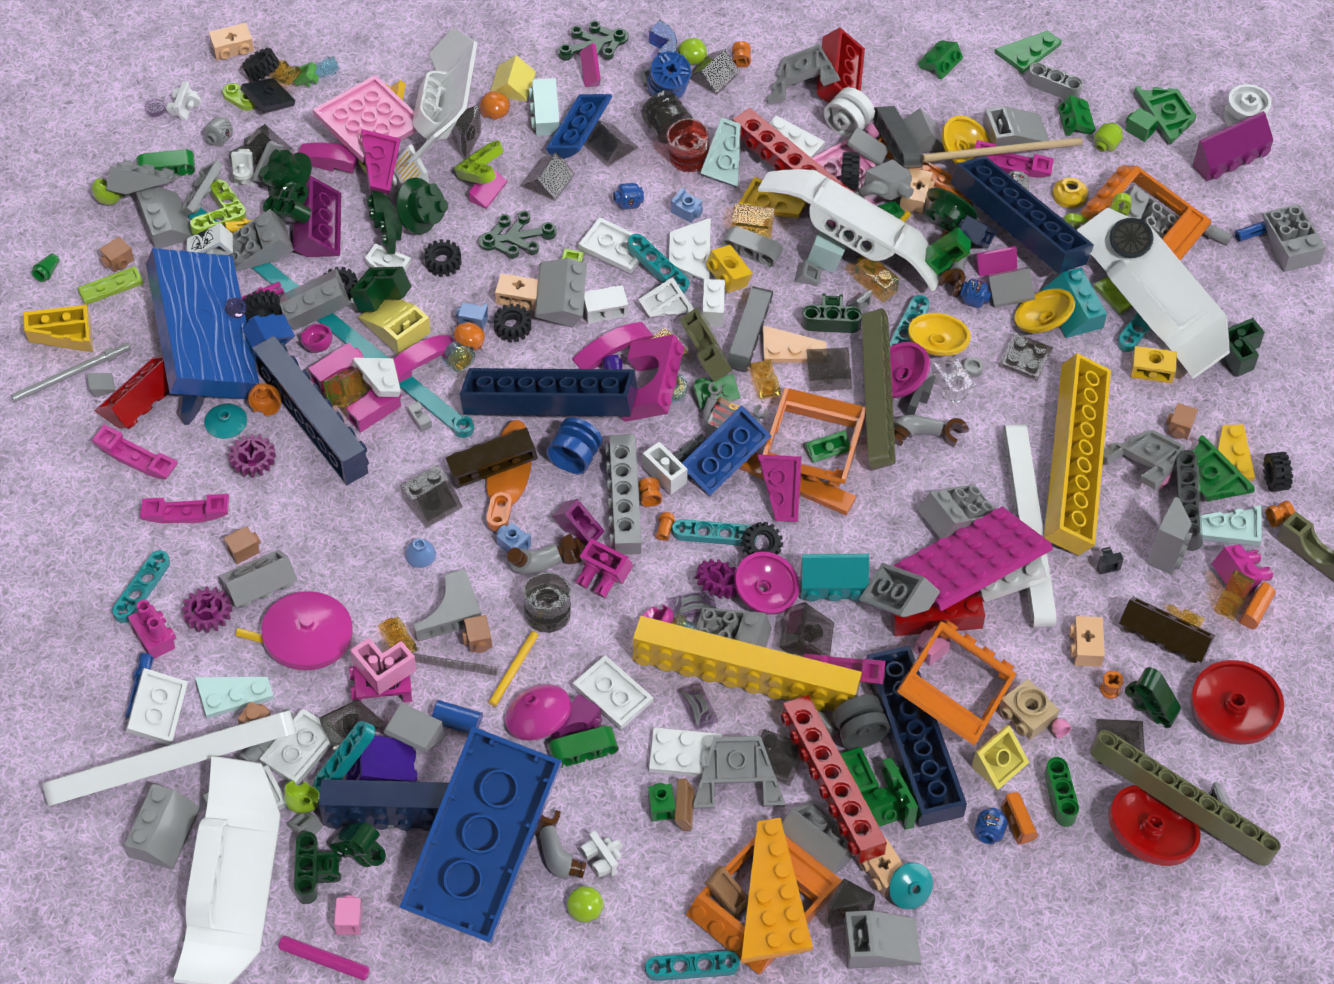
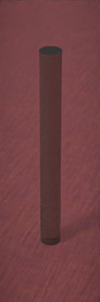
M412 653L415 656L416 663L497 676L498 667Z

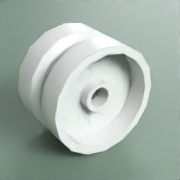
M1244 84L1233 88L1228 96L1227 105L1224 110L1226 124L1232 126L1262 111L1266 113L1268 118L1271 108L1269 94L1263 88L1256 85Z
M850 87L843 88L824 108V117L829 127L834 132L848 139L857 127L863 130L874 118L875 114L873 104L869 98L861 91Z

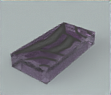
M703 591L668 598L669 606L674 613L673 620L700 616L703 607L717 609L714 596L709 595L710 591Z
M700 682L679 689V695L696 730L718 723V718Z

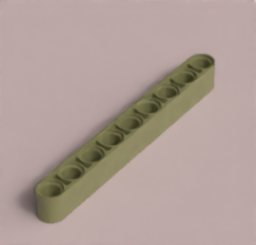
M883 308L862 314L868 460L873 470L896 463L889 321L887 313Z
M1103 730L1097 735L1090 747L1092 757L1259 865L1267 866L1279 852L1281 844L1270 833L1114 733Z

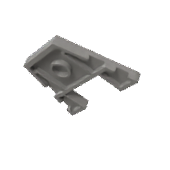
M820 44L783 58L777 73L778 80L773 83L771 87L773 92L771 95H768L767 101L770 105L786 100L787 86L799 84L803 80L816 78L819 75L823 86L840 80Z
M1151 430L1130 437L1129 442L1110 444V448L1104 450L1103 463L1108 465L1122 455L1133 459V461L1150 469L1141 475V483L1156 490L1177 464V455L1185 450V446Z
M760 736L713 738L693 804L694 809L715 808L714 784L762 782L764 807L785 806V800Z

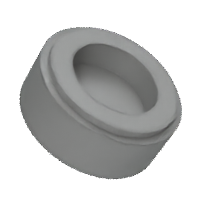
M975 357L967 358L963 362L962 371L968 377H979L983 373V362Z

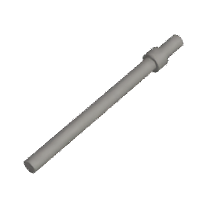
M128 342L113 349L110 347L96 357L11 394L14 402H17L107 360L108 362L117 359L116 356L131 350Z

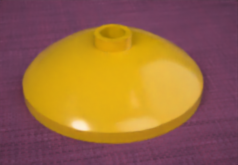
M954 116L942 128L941 137L946 152L975 149L977 140L991 143L985 129L977 121L967 116ZM968 157L951 160L954 163L958 164L974 158Z
M1063 289L1040 291L1035 294V300L1020 304L1015 312V323L1020 330L1027 333L1039 334L1049 332L1058 328L1069 319L1075 308V300L1070 292Z
M943 313L919 315L911 321L908 328V336L911 342L921 345L928 354L944 357L961 353L969 346L971 339L970 330L962 321Z

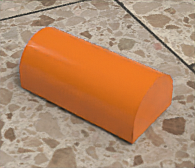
M1266 582L1260 584L1239 620L1240 624L1250 629L1258 627L1276 594L1275 589Z
M1008 793L1001 807L1017 844L1021 845L1035 840L1038 837V833L1020 793Z

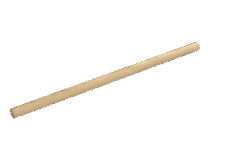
M1081 137L930 153L922 154L921 160L922 162L1078 146L1083 144V140Z

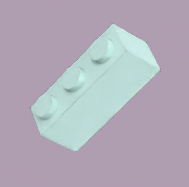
M556 78L533 79V88H529V98L534 100V102H530L531 114H535V117H531L532 129H536V136L554 135L560 126Z

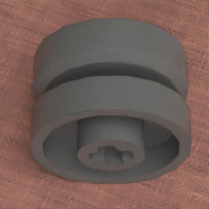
M862 695L845 701L832 714L833 722L837 730L840 731L841 741L844 747L850 750L859 747L865 748L878 743L887 736L891 729L887 717L883 714L881 703L877 696Z

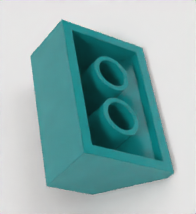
M1081 267L1061 273L1041 290L1063 289L1072 294L1075 300L1074 311L1069 319L1059 326L1065 338L1104 328L1107 312Z
M869 553L802 554L800 568L801 600L806 599L810 602L819 599H829L830 601L851 599L853 601H860L859 598L869 584Z

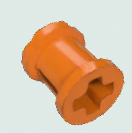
M1108 671L1103 677L1104 682L1101 684L1100 691L1104 697L1113 699L1120 694L1123 676L1117 671Z

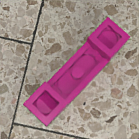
M977 140L975 149L995 147L996 144ZM1012 153L986 155L1006 173L1022 171L1028 177H1049L1052 173L1054 158L1034 154L1033 158Z
M643 322L627 324L591 342L573 358V361L579 369H595L602 365V360L605 357L629 347L632 342L651 339L654 336Z
M438 335L414 344L393 359L398 382L400 383L411 377L412 370L441 355L446 359L462 350V347L450 335Z
M105 424L92 439L96 446L114 459L155 478L166 480L178 465V461L160 452L156 455L124 439L123 433Z
M229 494L207 495V500L166 502L164 497L142 499L140 518L156 523H201L215 520L228 514Z
M804 654L805 658L862 672L861 683L883 684L885 661Z

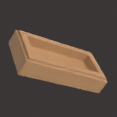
M686 778L678 779L675 822L683 831H691L695 789Z
M718 866L704 882L732 916L737 917L748 904L747 894L724 866Z

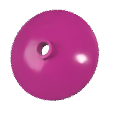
M902 342L891 346L893 398H900L909 395L922 385L929 373L930 358L926 350L917 343Z
M756 552L745 557L736 569L734 577L736 591L741 600L756 612L766 613L767 615L782 613L788 610L798 597V576L791 564L779 555L770 552Z
M543 684L530 687L521 692L509 705L505 715L506 726L514 737L521 740L532 741L545 738L556 732L566 722L571 712V700L567 692L556 685Z

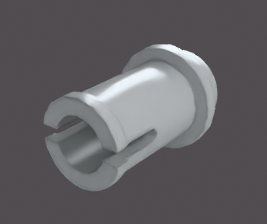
M1210 224L1205 233L1208 239L1212 238L1226 246L1233 235L1218 228L1216 224L1214 226Z

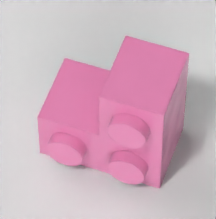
M370 638L350 650L353 665L378 695L417 671L415 656L402 641L384 653L379 650Z

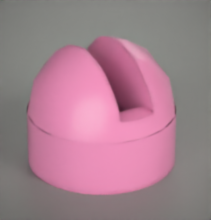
M872 122L864 128V132L873 138L881 135Z
M1062 718L1055 719L1051 726L1053 734L1058 739L1067 735L1072 729L1071 725Z

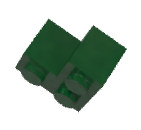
M403 266L369 267L350 290V294L359 312L371 313L377 311L385 299L400 300L404 298L412 286Z
M1251 318L1228 328L1230 353L1222 359L1236 377L1254 370L1259 357L1255 349L1260 348L1265 334L1256 320Z

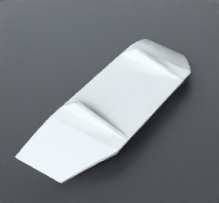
M452 28L429 53L436 71L428 72L419 87L412 120L414 128L427 140L408 160L409 164L424 155L438 139H447L458 118L467 108L477 42L455 28Z
M780 170L766 174L758 187V192L783 193L801 198L811 204L810 218L816 229L873 261L885 260L896 253L909 261L917 269L931 291L936 289L942 273L937 275L925 262L926 248L930 245L919 230L815 170ZM834 220L837 227L829 228L826 221ZM851 230L855 237L852 239L846 238L844 231ZM865 240L870 241L872 248H864L862 242Z
M1107 207L1079 227L1077 231L1094 244L1091 255L1103 267L1111 281L1150 328L1166 343L1171 351L1177 352L1178 360L1193 379L1230 353L1227 315L1151 226L1154 240L1146 254L1137 258H1126L1116 253L1110 243V232L1117 222L1130 217ZM1127 222L1116 229L1114 242L1122 252L1136 254L1147 247L1149 234L1143 225L1136 222Z
M211 756L208 803L205 818L201 820L197 833L186 898L187 928L181 957L174 976L175 983L231 984L260 953L281 820L280 812L261 763Z

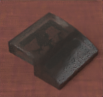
M849 347L806 349L810 391L852 389Z

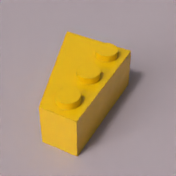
M87 304L23 312L24 331L29 342L94 352L91 315Z

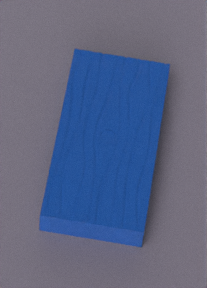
M152 248L146 262V269L170 394L248 399L249 391L260 383L253 350L242 329L247 325L233 256Z
M472 726L400 908L492 944L562 766V761Z

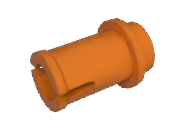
M663 512L658 518L660 523L655 535L658 540H669L672 525L676 521L675 516L670 512Z

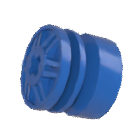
M671 51L663 52L656 56L647 77L649 93L661 102H672L681 98L687 89L691 77V67L688 60L683 55Z
M574 417L566 418L546 449L547 456L558 468L572 474H583L591 464L593 456L603 443L600 432L587 421Z

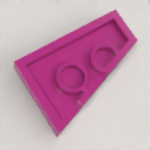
M362 129L361 138L369 190L389 194L401 138Z
M758 454L776 521L799 522L802 456Z

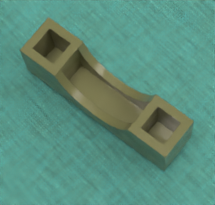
M695 308L680 318L685 331L699 352L697 356L702 367L713 381L716 382L731 372L732 369L709 322L699 309Z
M1295 511L1282 524L1277 539L1334 581V551L1324 545L1318 538L1314 530V524Z

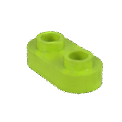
M230 83L223 87L222 93L226 101L245 111L256 107L240 90L241 86L239 84Z

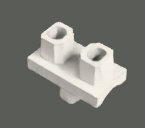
M184 81L180 88L173 89L172 97L175 102L168 103L166 109L171 116L178 115L181 120L186 121L191 109L198 107L201 99L196 91H192L189 88L188 81Z
M239 149L238 152H232L234 186L243 184L255 186L252 152L249 149Z
M596 831L590 833L589 841L580 846L584 858L588 860L598 855L600 860L592 864L593 871L598 878L609 873L611 876L618 874L616 870L618 863L616 860L622 857L619 852L623 847L622 843L619 840L612 842L609 837L603 842Z

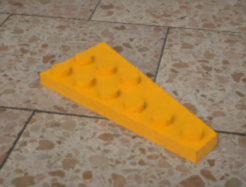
M781 818L757 821L741 964L813 950Z

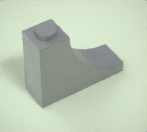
M465 569L452 571L444 575L446 590L440 606L429 617L414 624L417 642L464 629V619L481 616L479 605Z

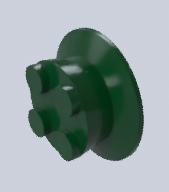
M275 149L271 153L267 165L259 171V176L268 185L269 196H279L282 187L287 182L306 185L312 171V162L305 153L292 154L288 150L279 151Z
M417 177L404 181L398 190L396 198L399 219L403 226L414 234L429 232L434 224L442 220L445 212L448 210V203L435 183L430 184Z
M930 188L927 191V196L932 203L925 210L923 217L927 221L938 225V229L941 232L945 230L953 231L959 226L961 220L967 216L975 219L978 218L975 209L958 195L941 188Z

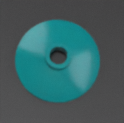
M220 404L213 407L206 414L204 425L210 435L220 439H228L239 435L245 429L247 415L241 407L235 404Z
M916 862L900 866L893 873L889 882L891 900L903 909H915L924 904L933 888V878L930 871L924 865Z

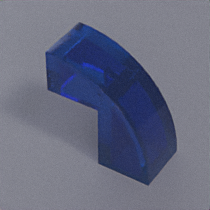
M659 19L649 30V43L660 48L658 55L668 51L677 52V39L674 31L667 23Z

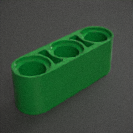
M188 149L143 153L136 158V165L138 166L149 164L155 166L154 169L160 171L163 168L174 170V174L180 176L192 175L195 172L194 153Z
M603 726L557 738L548 744L551 757L562 761L561 768H563V765L567 767L586 762L585 759L590 761L608 756V753L612 755L619 750L613 729L610 726Z
M1053 757L1047 763L1044 778L1057 823L1061 826L1069 827L1076 821L1079 804L1067 762L1061 757ZM1052 770H1058L1060 773H1055ZM1057 790H1062L1066 794H1061ZM1063 811H1068L1071 815H1067Z

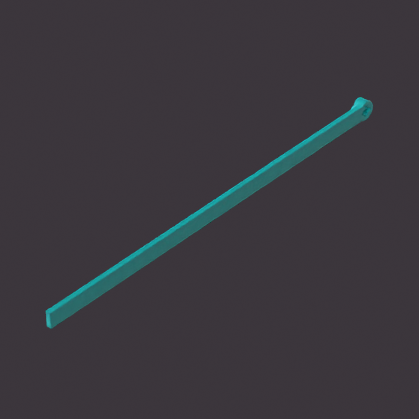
M200 207L197 213H192L187 217L192 220L207 212ZM271 263L251 267L252 270L271 285L280 281L282 287L277 289L283 288L285 293L299 287V285ZM334 313L316 320L318 323L328 326L332 334L344 344L350 343L354 348L357 347L362 352L364 358H389ZM413 376L399 383L400 389L415 401H419L425 409L453 430L456 436L467 438L473 434L474 424L471 417L461 416ZM468 425L466 429H460L459 426Z

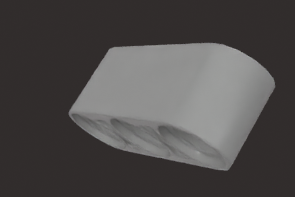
M1033 63L1029 69L1027 82L1031 87L1062 99H1066L1069 95L1080 98L1083 82L1079 77L1042 63Z
M738 226L730 227L721 242L722 247L731 245L738 255L745 258L749 257L750 260L763 265L767 264L768 267L775 265L783 251V247L777 241Z

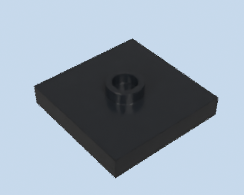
M274 78L241 85L240 90L262 112L295 105L296 100Z

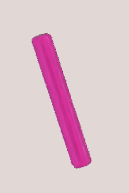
M282 936L278 946L282 951L361 980H366L369 975V967L287 936Z

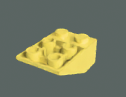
M385 299L377 311L365 312L358 317L360 321L398 355L431 333L429 317L416 305L402 299Z

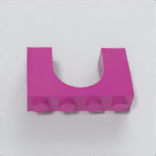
M674 334L631 343L627 357L631 365L637 371L658 368V372L647 385L638 389L631 416L621 417L623 421H633L668 414L682 354L684 353L683 344Z
M350 343L345 344L308 368L310 381L313 384L316 383L323 393L326 391L325 382L340 373L343 374L344 380L350 378L364 380L360 369L352 366L353 358H364L362 352L357 347L354 348ZM371 387L364 397L346 408L348 421L360 433L401 407V393L399 397H378Z

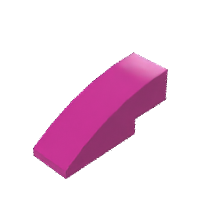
M324 142L304 143L299 149L300 153H305L310 157L312 166L332 172L336 168L353 174L359 160L345 145Z

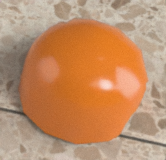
M488 92L480 101L479 113L482 117L486 118L489 116L493 120L503 118L509 112L510 102L502 93Z
M471 322L459 324L453 333L455 340L460 345L472 347L474 351L478 348L481 349L485 340L483 329Z
M261 383L255 385L249 391L248 403L254 412H262L267 417L276 414L280 410L281 396L276 387Z

